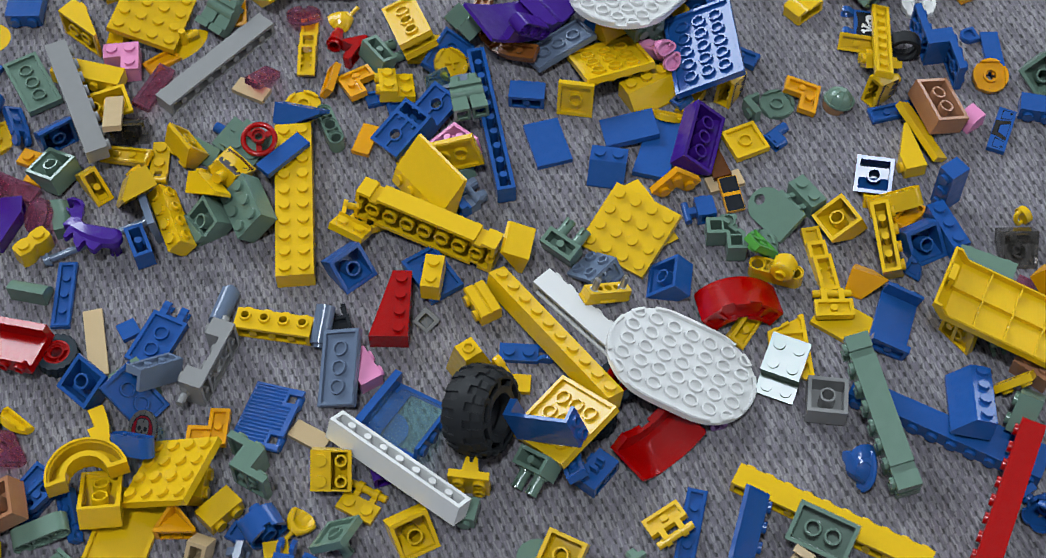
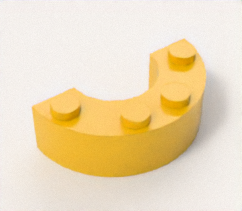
M98 437L78 438L62 445L52 454L44 470L43 480L48 498L69 492L71 478L77 471L86 467L101 468L107 472L110 479L130 473L126 456L117 445Z

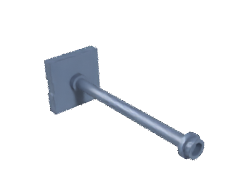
M145 193L137 196L144 216L138 221L117 229L123 235L125 234L124 228L142 222L143 226L149 227L158 244L164 242ZM74 245L52 255L45 253L42 259L46 267L54 266L53 262L75 254L78 251ZM85 245V246L81 249V251L87 249V245Z

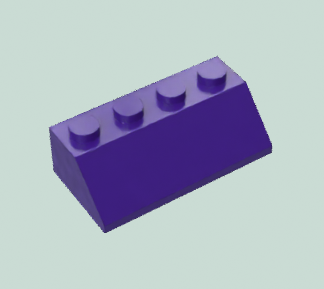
M699 99L686 106L683 111L670 164L694 174L711 175L725 118Z

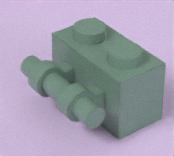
M804 174L788 182L787 192L784 190L779 191L809 219L813 218L812 214L826 205L827 198Z

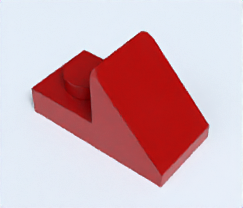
M364 34L341 40L342 50L345 51L343 55L344 67L351 70L358 61L362 40L368 38L367 35Z

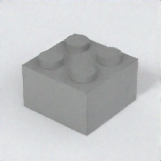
M808 375L805 387L804 422L845 426L848 416L849 379Z

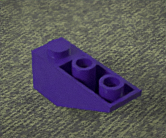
M22 196L0 198L1 253L5 252L25 222L26 204Z

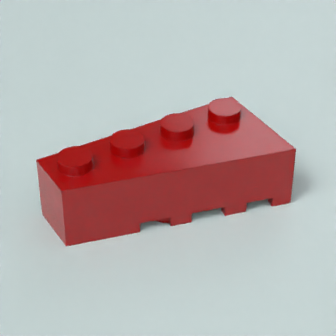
M392 271L368 335L370 347L409 348L413 294L412 271Z

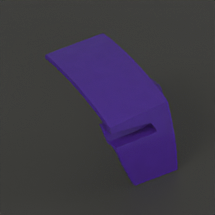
M518 0L500 4H472L464 2L463 4L464 8L490 41L500 43L543 40L561 27L576 12L569 0Z

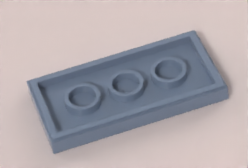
M576 18L549 34L545 39L534 43L539 45L540 50L535 63H528L540 73L596 40L597 34L579 18Z
M362 329L324 330L317 407H356Z

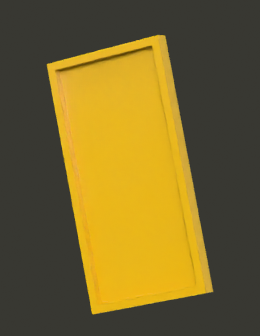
M168 506L125 508L123 525L121 527L92 530L81 558H148L156 539L153 534V527Z

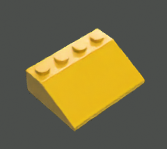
M418 134L396 166L392 182L402 192L411 194L414 197L428 201L456 214L467 179L422 134Z

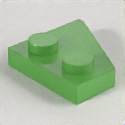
M756 229L748 233L744 238L749 244L747 247L755 254L758 252L763 257L775 258L779 253Z

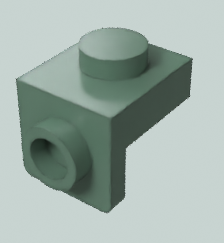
M758 92L747 95L742 103L745 117L753 120L755 123L760 121L762 111L758 107L760 97Z

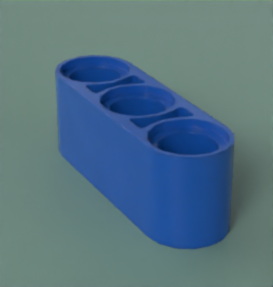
M114 431L110 433V442L117 445L126 457L136 459H152L155 457L154 436L129 431Z

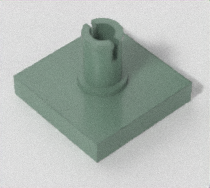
M359 515L328 521L310 545L309 550L312 554H318L338 549L343 558L350 557L355 551L349 544V540L363 520Z

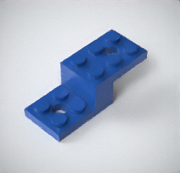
M922 3L914 4L909 28L910 31L915 32L920 38L921 52L919 56L923 66L944 63L953 90L961 89L965 73L968 71V63L963 58L962 47H959L957 34H954L952 27L932 29V25L927 19V11L923 9Z
M434 81L415 103L405 98L370 139L395 159L399 160L418 134H422L429 141L453 114L449 90ZM435 102H441L438 108H433ZM395 132H400V136L398 138H391Z

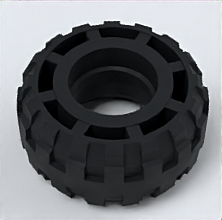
M477 362L461 367L452 376V380L447 385L446 393L442 400L440 422L442 424L443 437L446 438V443L455 452H459V454L464 456L488 459L502 453L507 448V445L511 443L514 433L502 414L510 398L518 399L520 403L521 397L516 379L505 368Z

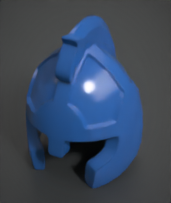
M862 444L855 447L852 451H843L842 461L845 463L846 473L856 482V487L862 493L867 492L874 485L877 476L878 460L874 446Z
M1046 492L1033 496L1028 501L1027 507H1023L1021 511L1024 523L1029 525L1034 532L1040 534L1046 533Z

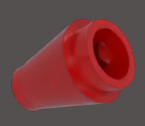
M334 28L326 41L327 48L332 52H338L342 49L341 40L344 38L342 28Z

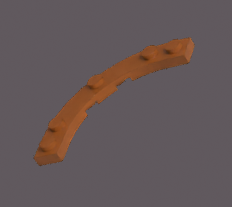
M475 0L474 4H493L494 0ZM483 30L478 33L482 43L496 55L509 60L535 63L540 50L538 44L490 41Z

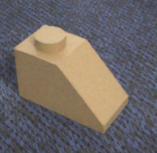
M196 533L187 540L184 558H212L217 539Z

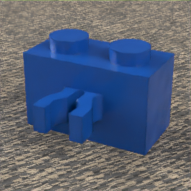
M601 448L595 453L592 452L586 460L585 466L588 475L583 480L574 483L576 487L592 498L597 496L619 470V461Z

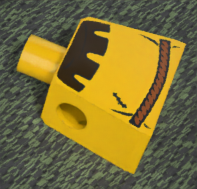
M747 73L744 76L717 85L713 102L730 109L744 89Z
M894 73L892 80L876 77L874 74L870 75L861 100L869 107L881 105L894 95L898 83L901 82L900 75Z
M229 146L216 160L210 172L215 183H222L228 188L241 173L252 176L256 168Z

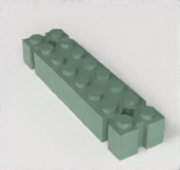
M868 330L846 336L843 340L844 344L841 345V358L843 362H847L848 378L850 381L853 380L855 385L853 388L856 399L861 401L860 411L862 417L867 418L868 425L866 427L868 434L874 438L875 444L873 446L877 456L881 457L882 463H880V468L883 475L888 477V491L890 495L894 494L895 499L920 493V487H922L923 482L918 468H916L912 451L876 352H874Z

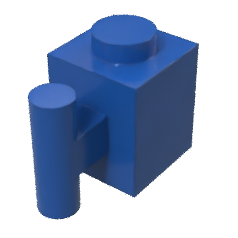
M712 195L694 197L693 207L691 208L688 207L687 202L680 204L685 224L687 225L693 223L692 218L694 217L696 218L697 225L705 224L706 217H717V210Z

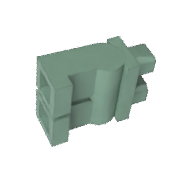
M208 0L202 14L197 15L195 21L223 38H227L234 29L240 13L242 14L244 11L241 8L244 0Z
M475 72L469 73L467 80L460 81L459 76L450 77V83L448 84L455 122L471 119L470 107L473 119L489 116V106L481 77H478ZM485 108L482 112L475 111L476 109ZM467 111L466 114L463 116L457 114L460 112Z

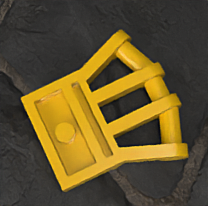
M344 199L342 210L329 222L328 229L360 244L371 234L385 230L374 224L369 225L373 222L371 220L367 222L358 220L357 217L353 216L354 213L350 216L347 215L346 209L354 211V206L356 205V203L348 202L349 200Z

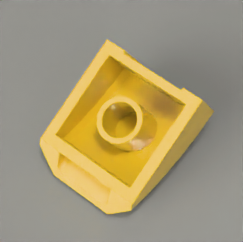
M549 527L536 558H585L590 545Z

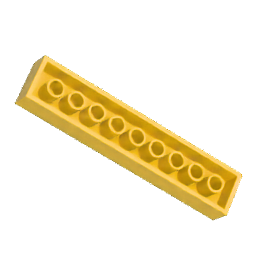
M311 122L275 125V131L278 136L275 149L296 132L310 142V147L275 173V215L277 217L275 221V278L277 287L316 285Z

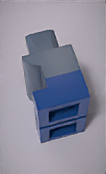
M474 177L467 179L457 210L458 214L465 218L480 210L481 204L488 200V194L484 189L477 192L474 191L479 188L478 182Z

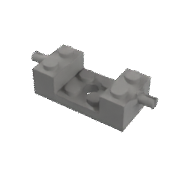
M223 315L222 319L213 317L211 322L206 325L204 334L210 348V355L207 360L203 361L201 369L186 365L184 371L180 372L178 383L181 394L176 401L178 406L183 407L185 402L188 401L206 407L240 345L236 326L234 323L229 322L231 320L229 316Z

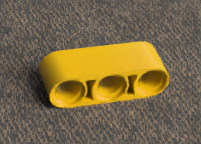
M919 185L901 188L866 199L870 218H872L869 202L888 198L890 206L894 205L896 213L924 204Z
M758 255L750 258L748 265V275L750 277L792 289L801 286L804 276L802 267L798 266L793 276L796 278L782 282L776 280L770 273V266L774 259Z

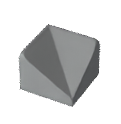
M427 306L413 319V322L426 334L440 321V318Z

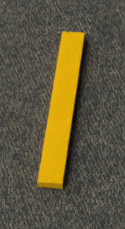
M872 4L870 10L874 76L892 80L894 69L889 7Z

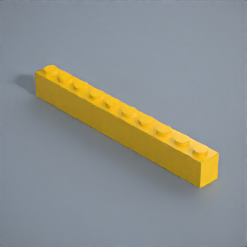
M502 266L489 272L487 286L496 300L570 379L614 404L617 408L620 407L624 390L509 270Z
M741 463L731 482L730 491L742 497L746 484H750L770 494L769 501L773 502L771 510L792 520L801 499L862 526L853 548L874 558H934L936 551L927 545L916 543L908 536L894 533L888 527L879 526L866 517H859L846 508L835 506L831 501L822 500L809 491L800 490L789 482L776 479L772 474L757 470L752 465Z

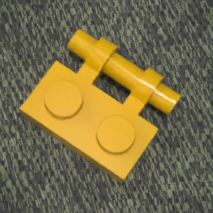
M819 288V290H812V298H819L813 301L815 320L855 318L853 298H845L851 297V289L837 288L836 290H826V288Z
M352 479V487L355 488V491L353 493L344 492L336 503L335 509L349 516L359 515L363 520L362 523L371 527L381 512V507L376 505L377 502L380 501L386 504L389 496L383 494V491L378 488L373 489L367 486V483L362 480ZM364 493L370 496V500L367 501L366 499L360 497L361 494Z
M676 499L641 521L653 540L661 536L662 540L656 543L659 550L666 546L669 548L674 544V541L682 536L686 537L690 534L691 530L696 528L692 521L685 525L682 521L686 520L688 516ZM677 526L678 529L669 535L666 533Z

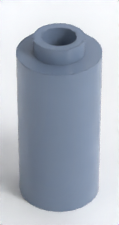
M233 285L222 287L208 319L209 323L213 317L222 319L223 315L231 317L240 296L237 287Z
M316 304L310 338L313 348L322 349L324 330H332L336 307Z

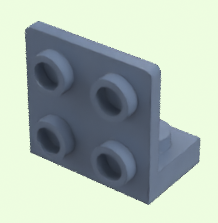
M590 251L583 259L572 266L567 275L571 278L587 282V284H593L596 277L601 278V283L618 282L624 276V273L616 257Z

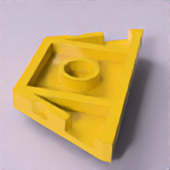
M799 314L796 319L790 322L786 321L779 327L767 331L766 335L768 345L773 331L809 343L803 314ZM811 352L807 358L805 371L802 376V380L807 381L808 375L815 376Z

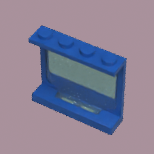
M395 369L355 419L416 461H419L421 457L424 458L430 445L436 443L442 431V424L440 422L442 402L402 384V372Z

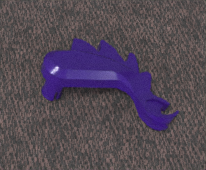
M76 197L68 198L67 201L70 208L66 207V210L71 217L63 223L66 230L63 235L65 242L73 238L78 252L87 245V249L93 254H96L102 248H108L111 256L114 257L115 254L116 257L122 254L120 245L123 243L121 231L116 228L84 223V202Z

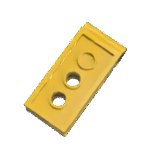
M398 0L381 9L407 61L439 45L416 0Z

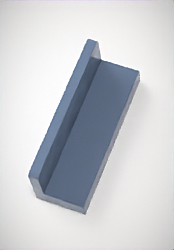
M168 352L126 364L125 372L137 376L136 391L143 392L177 382L178 376L182 371L183 358Z

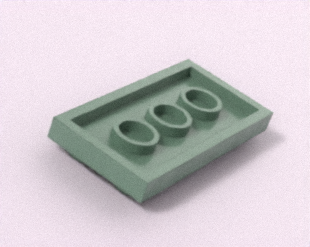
M36 52L2 65L30 117L64 103Z

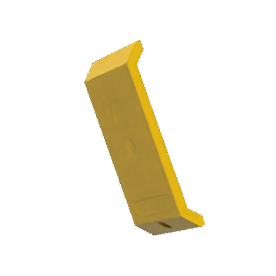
M956 246L932 304L939 318L1046 369V295L969 260L964 249Z

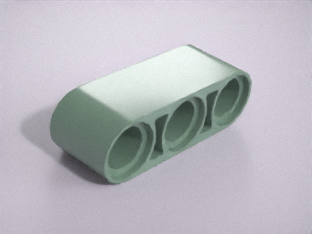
M320 104L317 107L330 110V114L317 118V123L329 149L334 153H340L345 149L344 134L332 108L327 104Z
M55 511L12 529L10 535L13 552L21 554V551H32L68 536L71 531L67 512Z

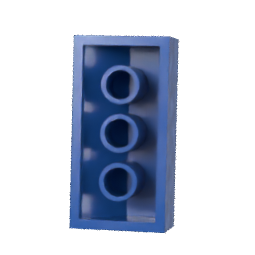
M970 364L945 375L950 433L991 441L998 425L991 368Z
M746 484L728 558H755L756 554L760 555L763 542H760L759 539L761 533L765 534L768 522L764 521L766 513L770 514L773 502L769 501L770 494L750 484Z

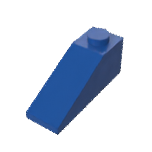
M275 101L273 123H306L330 114V110L286 101Z

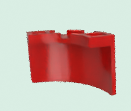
M735 276L723 278L702 287L694 294L701 321L714 330H718L730 322L737 321L739 317L758 320L770 326L784 314L774 287L768 282L753 277Z
M659 407L647 418L648 423L643 427L637 425L626 432H622L610 448L642 481H647L662 474L691 451L705 436L706 430L699 423L689 421Z

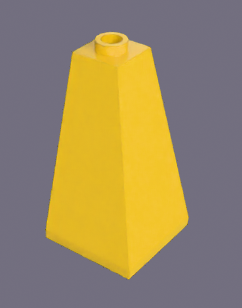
M470 337L454 346L446 369L453 376L465 365L477 362L492 363L474 339Z

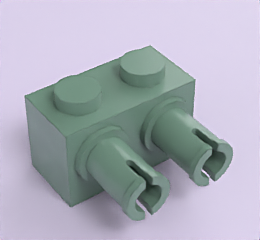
M377 35L362 40L359 56L375 73H377L378 68H395L396 63L406 60L402 50L395 53L391 51L397 47L395 40L392 38L383 42Z
M566 217L558 229L550 226L539 241L544 250L572 268L583 255L581 246L591 236V233L587 229L584 231L585 228L581 227L573 239L568 238L567 235L576 223L572 219L570 220L569 217Z
M521 444L512 460L513 463L519 466L520 470L511 486L523 491L529 477L534 476L525 493L537 498L544 482L547 483L548 481L554 484L562 467L551 457Z

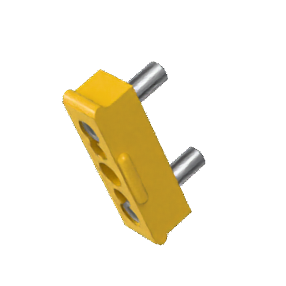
M624 275L620 282L601 283V278L596 277L593 284L584 285L578 295L585 305L629 301L632 289L627 283L630 277Z

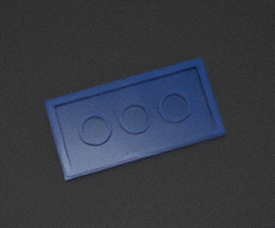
M655 118L660 138L642 142L632 175L658 181L673 168L670 160L680 123H671Z

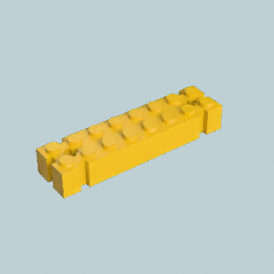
M365 177L356 190L355 201L357 203L354 206V217L366 222L368 220L374 221V225L423 246L436 249L440 253L466 264L474 263L477 265L476 268L488 273L493 270L500 257V246L502 245L504 234L490 228L488 231L478 222H474L388 185L382 187L380 182L369 177Z

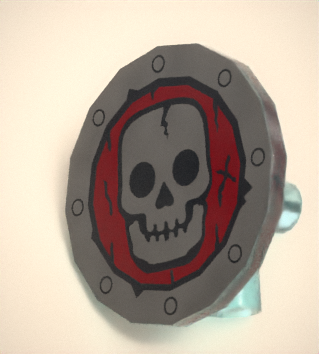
M139 410L130 419L128 425L129 432L152 435L155 441L158 435L163 434V429L158 427L157 418L148 410Z

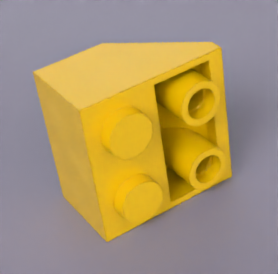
M313 447L310 450V491L352 492V450L335 447Z

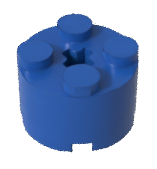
M272 502L262 505L259 503L251 505L248 509L249 512L236 523L253 550L263 549V542H267L272 538L278 540L287 530V523Z

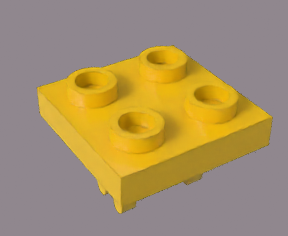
M466 456L461 469L448 468V483L464 494L470 493L478 498H483L485 495L490 496V473L479 472L477 457H474L473 462H470V457Z

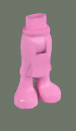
M644 39L638 41L653 60L663 62L665 70L674 71L679 67L681 54L679 51H674L676 44L668 39L657 41Z

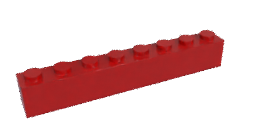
M1022 417L1019 424L1015 423L1011 433L1015 437L1013 441L1009 440L1005 452H1008L1009 455L1008 458H1003L1000 470H1003L1002 476L998 475L994 487L997 488L996 494L992 493L988 505L991 506L990 512L986 511L982 523L985 526L983 531L979 530L975 542L979 544L977 549L973 548L970 558H1004L1046 430V425Z

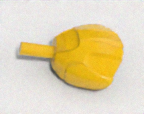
M356 6L350 13L339 11L330 14L327 17L329 24L332 28H342L344 33H346L352 26L353 15L360 8Z
M292 507L286 520L289 532L284 538L289 540L293 535L299 537L316 529L315 520L307 512L297 507Z

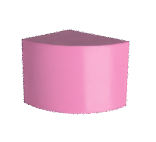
M974 103L965 108L969 120L962 128V131L966 134L981 126L986 116Z

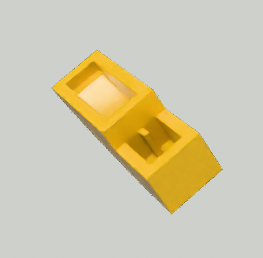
M103 404L87 410L94 426L87 429L89 436L110 441L111 427Z

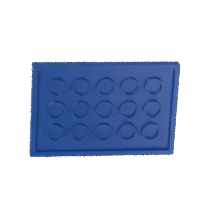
M716 0L665 19L664 30L666 39L673 41L676 44L674 51H679L681 54L679 67L672 71L675 94L678 99L746 75L731 0Z

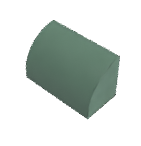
M63 199L47 201L56 237L58 240L63 239L66 231L63 223L71 217L66 210V207L70 208L68 201Z
M11 280L6 287L11 300L48 306L54 292L52 286L20 280Z

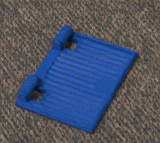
M258 381L234 431L244 433L254 442L259 441L265 446L266 451L279 454L286 442L289 428L305 402L306 392ZM291 396L297 397L295 404L288 403ZM272 436L278 438L276 444L269 443Z

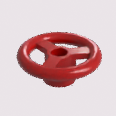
M254 122L243 130L240 140L243 149L248 154L262 157L275 149L278 136L271 125L265 122ZM257 127L265 128V129H267L268 131L265 132L263 129L257 128ZM246 136L251 138L256 144V151L249 148L246 143ZM258 136L262 137L260 140L256 139ZM272 136L271 145L262 151V144L265 139Z

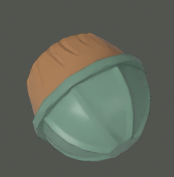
M842 86L831 87L823 95V109L832 116H839L845 111H849L855 104L852 94L847 88Z

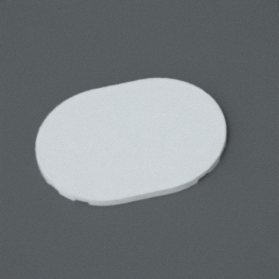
M686 0L569 1L579 15L598 25L616 29H640L663 21Z
M637 307L625 314H621L614 321L607 334L605 344L606 356L612 371L620 382L638 397L684 419L704 425L727 424L742 417L748 411L756 396L757 379L752 371V364L746 354H742L736 347L737 344L724 334L678 312L661 307Z

